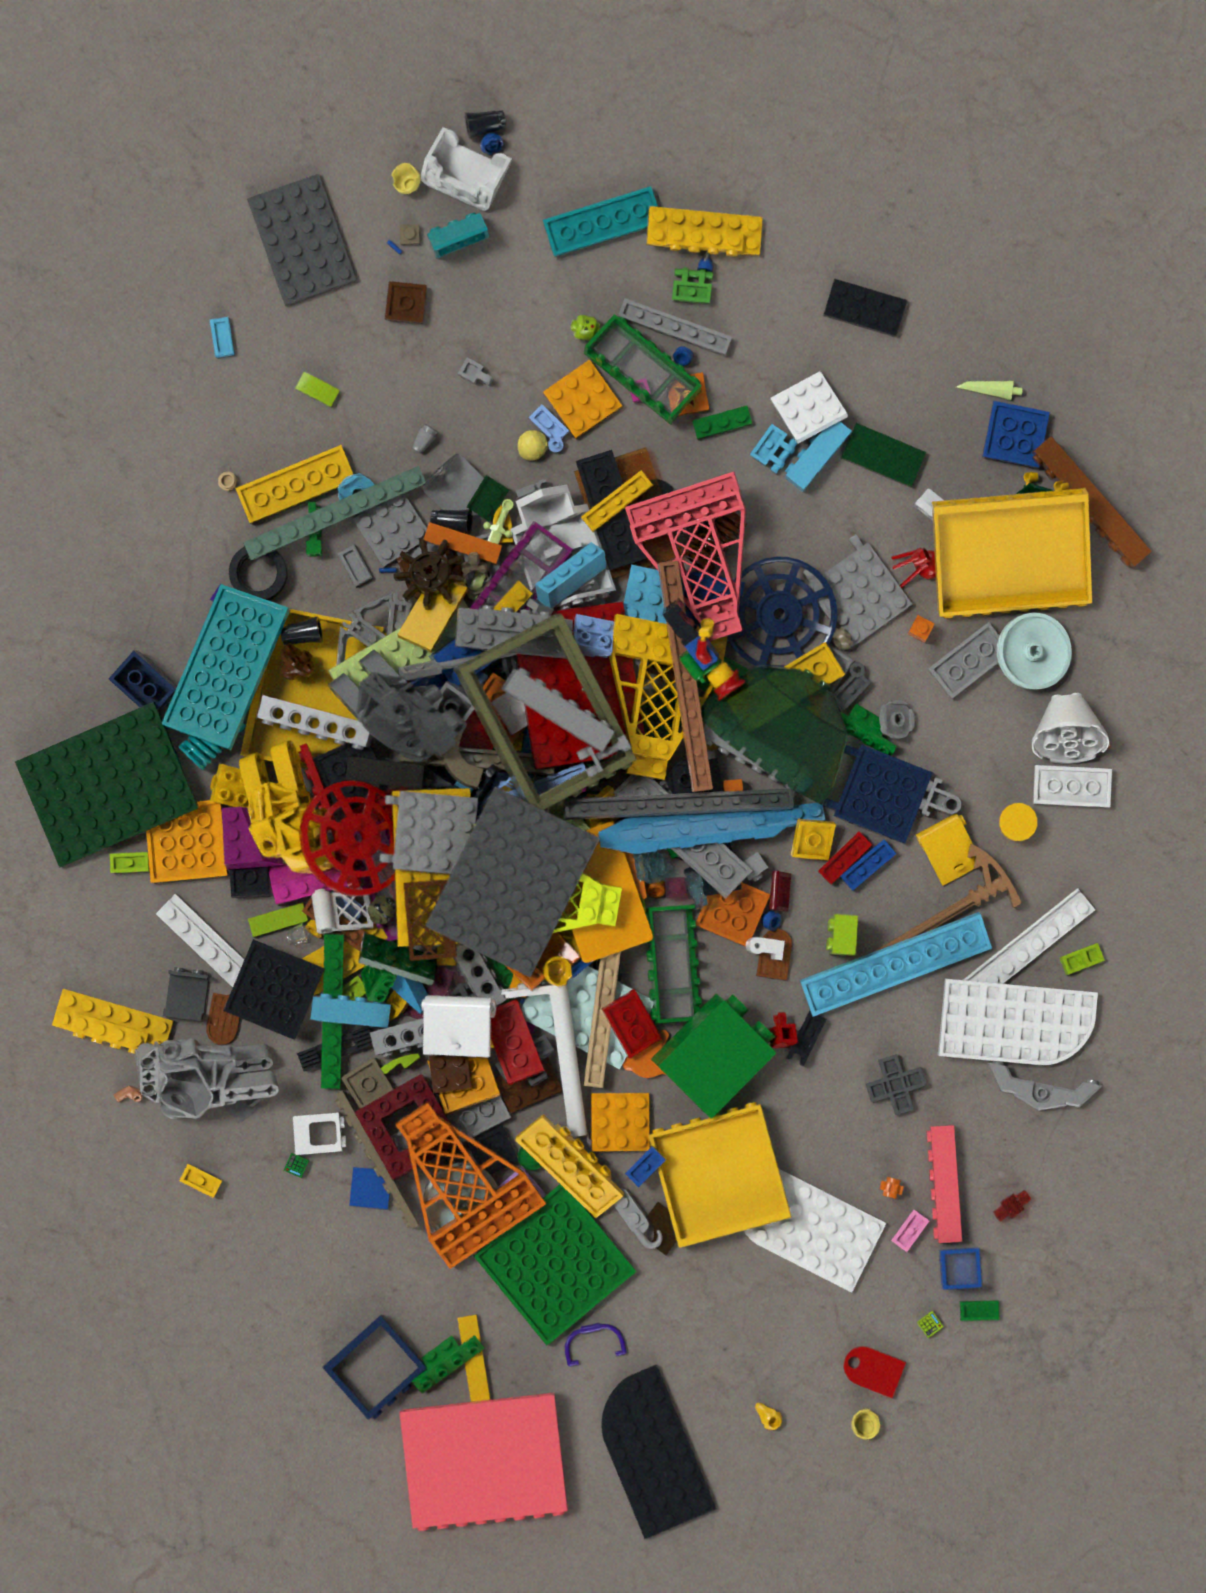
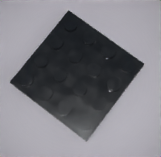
M253 939L223 1011L295 1040L325 968Z

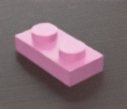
M913 1209L891 1241L908 1252L929 1220Z

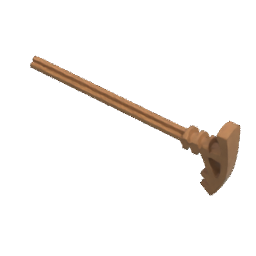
M970 844L967 857H976L973 868L982 867L985 885L982 887L978 884L976 891L968 890L969 893L966 897L875 951L933 930L974 905L981 906L982 900L989 901L988 896L996 897L998 890L1002 893L1007 890L1013 908L1022 904L1001 866L988 853ZM989 863L999 874V877L993 881L990 878Z

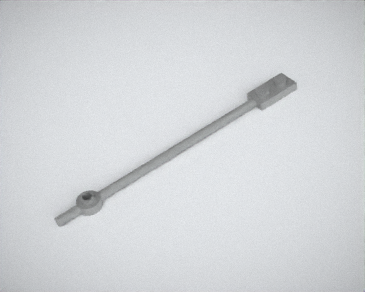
M506 653L496 659L515 656L516 653ZM475 656L440 663L433 660L398 667L399 675L408 682L416 681L417 678L421 677L432 678L436 674H441L442 670L455 668Z

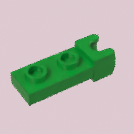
M308 502V514L321 509L317 507L316 502ZM322 530L309 535V541H306V554L308 557L322 556V542L318 540V537H322Z

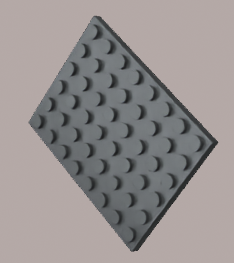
M494 786L425 926L531 977L600 838Z

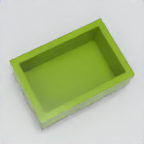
M834 914L828 920L827 931H831V935L826 941V950H829V955H856L858 916Z

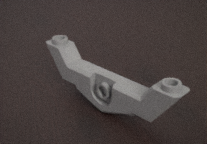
M988 1062L1000 1091L1012 1093L1015 1097L1036 1110L1064 1107L1066 1105L1080 1107L1102 1087L1098 1085L1099 1081L1087 1079V1083L1082 1082L1072 1090L1014 1078L1008 1066H1004V1062Z

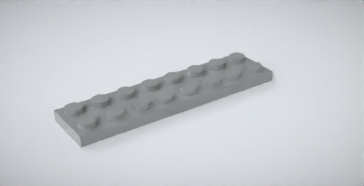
M630 775L613 792L615 797L669 794L652 778ZM723 843L694 845V847L682 849L680 847L671 848L725 899L752 872Z

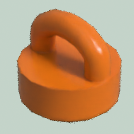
M651 879L647 882L646 892L649 896L658 898L665 894L666 886L663 880Z

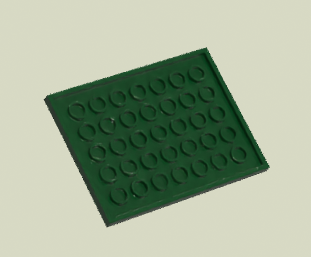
M155 702L15 761L59 868L199 809L167 729L162 724L163 720Z

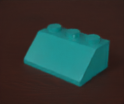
M473 212L466 215V219L460 221L456 219L448 222V226L443 228L440 226L432 228L427 236L435 257L439 258L489 238L488 229L481 214Z

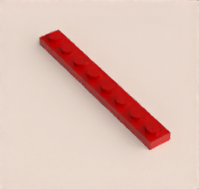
M306 743L300 745L301 751L298 754L301 762H306L308 769H305L308 780L313 781L314 787H312V791L315 796L324 789L309 746ZM327 795L320 800L321 805H318L319 809L326 808L328 810L331 807ZM333 813V815L331 816V820L336 821L335 815ZM327 827L328 834L332 833L334 837V841L331 842L335 843L336 830ZM338 849L335 851H339L341 858L338 859V861L344 866L347 857L344 856ZM348 876L346 882L349 888L362 889L358 877Z

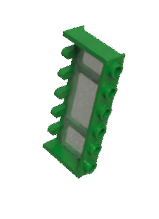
M614 314L585 345L584 354L671 425L675 418L701 392L702 385L695 376L691 377L687 374L683 366L680 364L676 365L667 353L659 351L652 341H647L643 338L639 330L632 329L623 317H618Z
M695 904L646 908L645 914L653 934L652 940L646 942L649 944L646 958L647 962H650L648 980L651 981L652 989H649L650 1001H654L653 1008H651V1019L654 1020V1024L690 1021L700 1010L699 1005L702 1004L701 997L698 994L700 978H697L699 961L696 959L695 954L697 940L694 939L696 922L693 920L692 914Z

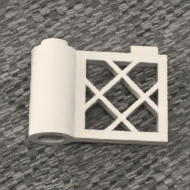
M326 889L315 890V893L312 894L317 933L327 934L334 931L372 929L374 927L368 914L369 895L349 896L338 892L330 893ZM355 897L364 898L362 908L353 902ZM335 898L344 899L347 902L346 906L342 909L336 904ZM349 904L358 910L354 917L345 911ZM361 913L367 918V924H361L355 918ZM341 914L350 920L348 925L339 924Z

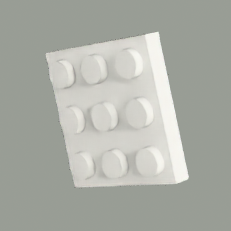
M821 371L770 398L797 444L848 417L847 412Z

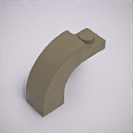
M462 731L454 737L456 745L442 755L443 762L449 774L457 782L477 790L483 769L468 764L461 757L459 742Z

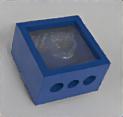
M978 1247L939 1250L941 1289L982 1287L980 1251Z

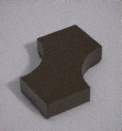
M657 1202L647 1215V1218L651 1221L654 1228L652 1242L658 1239L657 1230H660L663 1239L656 1249L667 1255L677 1242V1239L670 1230L671 1217L669 1209Z

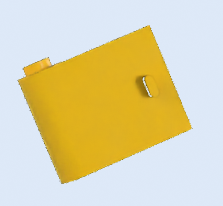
M957 813L915 834L942 886L975 869L973 866L976 857H967L969 846L973 843L964 827L966 822L963 816H958Z

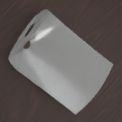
M457 453L445 461L425 483L423 491L443 510L468 509L466 506L484 478L464 457ZM445 470V474L440 476L439 474ZM472 511L473 528L483 518Z

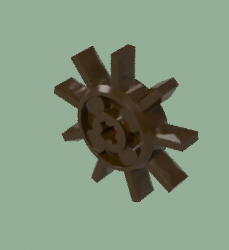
M423 538L419 539L422 554L416 558L401 551L400 556L403 561L410 564L409 571L394 573L393 576L395 581H411L412 586L402 595L406 602L417 592L424 594L423 606L425 610L430 609L432 595L439 593L442 594L446 602L451 604L453 602L452 597L446 590L449 584L466 585L467 581L464 577L452 574L453 567L465 562L463 556L459 555L450 560L444 557L449 547L447 540L444 539L441 542L437 552H428L425 540Z

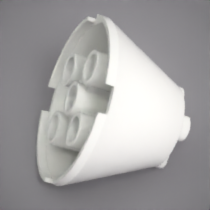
M1080 693L1063 696L1053 695L1032 739V750L1035 755L1041 759L1044 756L1049 758L1050 762L1060 764L1080 763L1094 759L1097 753L1100 751L1104 753L1109 746L1107 732Z

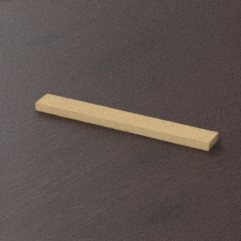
M621 951L600 958L584 1086L603 1088L611 1026L602 1008L615 999Z

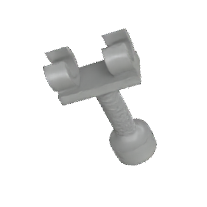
M625 735L617 738L618 742L608 747V749H604L603 752L594 754L590 745L577 752L580 760L591 755L595 765L586 769L589 777L603 771L599 764L600 760L615 753V751L623 750L625 752L631 749Z

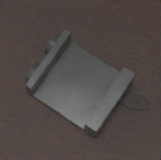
M174 967V971L169 970L168 973L170 978L166 1008L163 1010V1016L203 1021L209 975H204L205 971L193 970V973L185 972L186 968Z

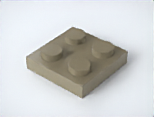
M374 1057L341 1077L360 1109L394 1090Z

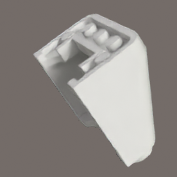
M443 127L425 157L421 172L422 182L475 208L488 210L510 166L512 158L502 153H496L492 159H489L459 145V138L456 133Z

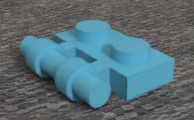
M771 424L750 453V456L764 466L767 465L769 460L774 464L770 470L776 474L780 468L784 467V462L788 456L794 453L797 442L794 439H791L788 444L784 442L787 434ZM780 446L784 450L779 457H776L774 453Z

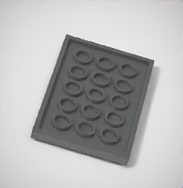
M319 174L247 198L285 306L357 281Z

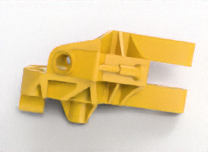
M288 740L271 747V756L278 783L269 782L265 762L260 753L257 752L239 760V767L249 803L248 812L251 821L248 829L260 852L265 857H282L293 872L313 874L304 860L299 838L302 816L311 801L310 793L306 791L294 743ZM326 808L314 809L313 813L324 817L328 810ZM313 821L309 822L308 827L311 852L322 848L320 842L321 824ZM331 852L336 859L335 852ZM325 855L315 859L322 871L333 868V865Z

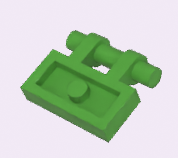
M683 267V269L675 268L674 276H682V281L674 280L672 300L710 304L712 284H706L704 280L712 279L713 272H707L706 269L697 271L688 270L689 268ZM688 277L699 278V283L687 282Z

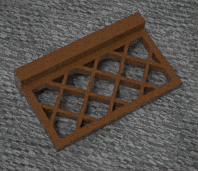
M448 879L404 883L410 961L457 957L456 941L443 935V942L440 939L442 934L437 937L429 930L430 928L425 927L418 921L425 912L431 915L428 909L434 902L437 903L436 899L441 895ZM439 884V893L435 898L426 892L430 885ZM416 886L422 892L416 899H413L409 895L408 887ZM423 893L432 899V902L426 909L417 902ZM409 899L413 901L411 905L409 904ZM414 904H417L424 910L417 919L410 914V909ZM416 923L425 929L419 938L412 934V927ZM426 932L436 938L430 947L420 940ZM439 941L444 945L445 953L436 954L431 948ZM419 942L427 950L423 955L414 956L413 948Z

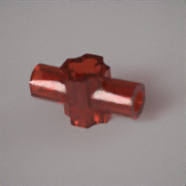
M1025 1190L1016 1196L1012 1193L1000 1202L1001 1206L994 1210L993 1214L999 1222L1008 1216L1012 1219L1024 1210L1023 1206L1030 1202L1031 1198Z

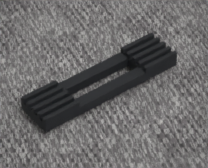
M369 1026L341 1036V1042L353 1038L355 1043L354 1046L341 1050V1057L373 1045ZM322 1044L297 1053L303 1071L322 1064V1058L320 1059L317 1053L322 1050Z

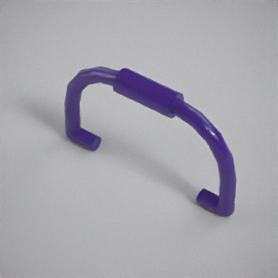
M600 1323L582 1326L580 1329L573 1331L565 1343L567 1365H579L578 1360L571 1361L569 1347L576 1335L609 1329L619 1338L621 1351H616L615 1353L616 1356L627 1354L622 1333L612 1325Z

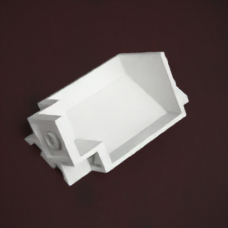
M567 484L543 488L516 501L522 524L510 529L515 545L532 522L535 521L565 544L580 539L582 549L591 542L602 549L597 531L592 532L581 518L582 515L589 511L588 504L574 506ZM538 530L525 549L546 564L543 551L559 545ZM521 554L519 557L530 590H532L545 571ZM607 561V567L592 578L594 580V585L591 586L592 589L585 592L580 590L573 592L574 595L565 598L554 606L553 611L606 604L604 599L610 597L609 593L616 591Z

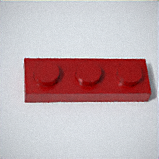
M858 831L817 872L832 885L872 844Z

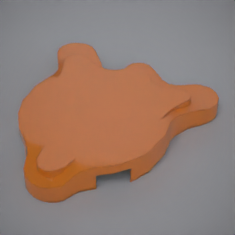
M661 1030L659 1034L662 1039L631 1059L625 1058L622 1064L623 1068L643 1078H652L665 1074L651 1058L665 1045L669 1033L666 1030Z

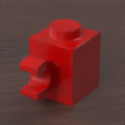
M778 1012V1015H773L775 1026L768 1029L775 1036L770 1041L771 1048H789L798 1043L796 1024H787L786 1012Z

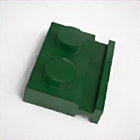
M486 474L466 508L471 509L474 513L490 522L510 489Z

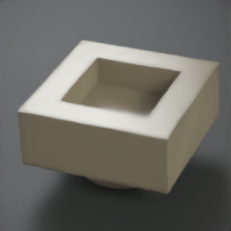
M419 224L400 225V245H420Z

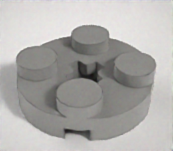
M894 700L882 705L880 708L879 720L882 734L893 739H899L908 736L909 731L913 730L915 716L912 709L908 708L906 702ZM895 716L899 718L897 723L895 722Z

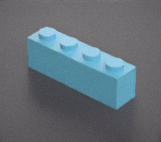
M839 421L824 429L819 435L815 434L809 441L811 445L808 449L803 448L797 455L799 460L787 467L785 478L803 492L852 431Z
M592 542L535 584L538 601L550 608L556 606L607 567L605 552Z
M321 993L320 997L313 996L312 1020L388 1028L391 1005L384 1004V1001L382 1003L367 1002V998L355 997V1000H349L350 996L338 995L337 999L332 998V994Z

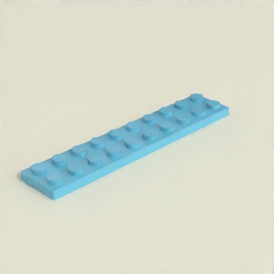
M977 912L801 979L800 983L811 1014L814 1017L990 950L992 946L982 916Z

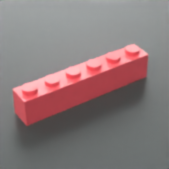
M954 1125L929 1127L930 1131H926L927 1142L931 1143V1150H928V1161L932 1162V1169H929V1179L933 1181L934 1189H930L931 1200H935V1208H932V1219L936 1220L933 1236L934 1239H937L938 1243L962 1242Z

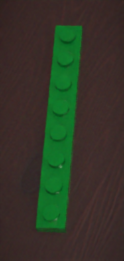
M324 934L325 969L323 973V993L332 994V998L338 999V995H342L344 934ZM322 1021L321 1088L340 1089L342 1023Z

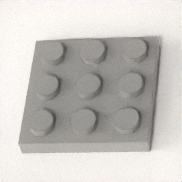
M405 494L372 507L353 519L384 568L397 560L396 558L400 557L401 551L408 553L417 547L419 539H424L427 530Z

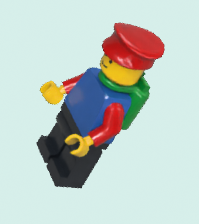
M678 598L663 609L662 616L687 649V651L679 656V660L694 680L705 683L707 681L705 675L707 674V679L713 685L714 692L718 695V701H720L746 681L740 679L738 669L733 671L726 662H722L718 652L709 641L708 637L713 635L714 621L710 618L703 619L700 623L701 628L698 625L695 626L694 621L688 618L682 611L683 603Z

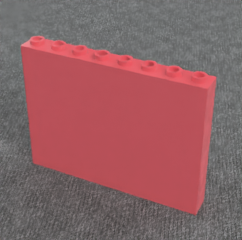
M555 1392L400 1410L413 1528H417L418 1531L429 1530L431 1526L443 1529L448 1528L449 1524H456L457 1527L467 1526L468 1522L485 1524L487 1520L494 1519L495 1522H504L506 1518L514 1517V1520L526 1519L525 1516L533 1515V1518L545 1517V1514L552 1513L553 1516L564 1515V1512L568 1511Z

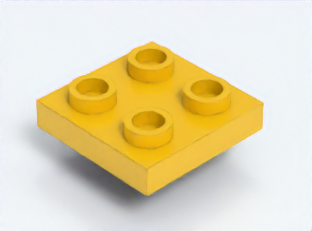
M219 764L217 774H214L210 784V789L212 790L210 801L231 807L248 808L249 803L240 769Z

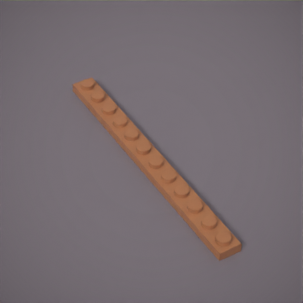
M678 561L658 563L664 608L680 598L683 603L682 611L686 615ZM666 621L692 792L711 790L713 787L697 683L679 660V656L687 651V649Z

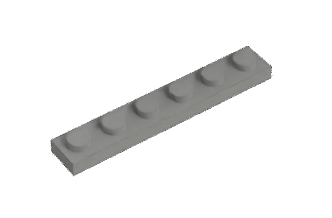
M624 298L618 317H623L627 321L724 356L732 339L731 336L626 298Z

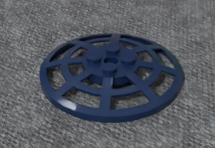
M776 556L754 562L742 571L741 579L753 569L758 577V580L747 589L744 596H740L739 617L743 631L727 636L732 647L743 659L761 669L778 671L786 665L766 664L769 653L784 654L793 651L798 659L803 656L800 647L804 646L811 639L815 630L826 634L822 643L826 642L829 645L837 624V605L832 588L818 570L799 559ZM774 562L793 564L789 575L771 574L765 576L761 566ZM802 567L812 573L824 588L813 593L805 582L796 578L799 568ZM776 579L787 580L783 591H772L768 581ZM796 583L802 587L808 595L797 600L795 596L790 594L793 584ZM761 585L766 595L759 602L750 600L749 596ZM728 589L726 595L731 594L730 589ZM828 595L831 608L829 627L818 623L819 606L817 599ZM812 603L813 606L812 621L802 618V606ZM746 606L756 610L757 618L756 621L748 625L745 620ZM777 608H782L785 612L782 619L774 617V611ZM799 625L810 628L805 637L797 642L793 632ZM761 627L763 631L768 633L765 644L756 640L750 632ZM746 635L753 645L762 650L759 661L746 654L735 640ZM775 636H786L790 646L773 648L772 644Z

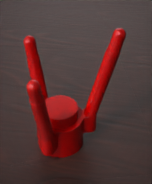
M920 547L914 551L891 557L892 560L911 556L910 559L894 565L892 569H897L911 562L915 566H920L899 585L901 589L923 569L929 567L928 562L931 561V557L925 548Z

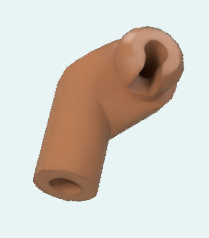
M126 1086L113 1094L117 1102L125 1098L139 1102L143 1097L140 1089L132 1086Z

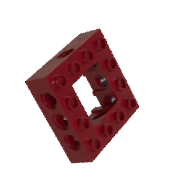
M422 1073L354 1112L394 1181L413 1171L408 1148L399 1153L397 1145L393 1142L388 1129L384 1126L381 1119L390 1118L394 1112L403 1107H409L413 1100H415L418 1107L428 1102L437 1116L450 1123ZM443 1142L441 1151L446 1152L453 1148V1143ZM437 1143L430 1149L438 1150L439 1143ZM427 1153L425 1162L437 1157V1154Z

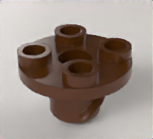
M290 643L281 650L280 655L284 664L280 668V672L286 679L295 680L298 675L308 677L313 674L315 666L311 660L313 658L311 653L306 650L302 651Z

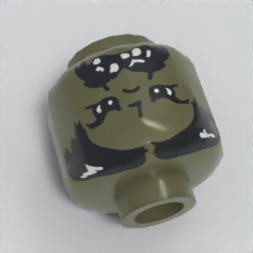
M386 895L377 896L368 907L370 919L376 924L388 923L396 913L395 901Z

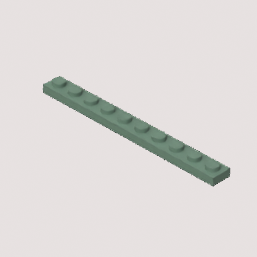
M419 466L245 541L243 544L250 559L254 560L423 486L426 481Z

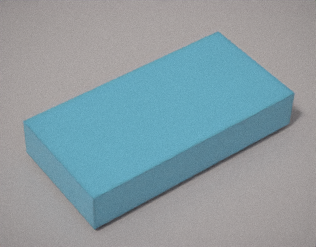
M229 317L210 319L215 357L235 355Z

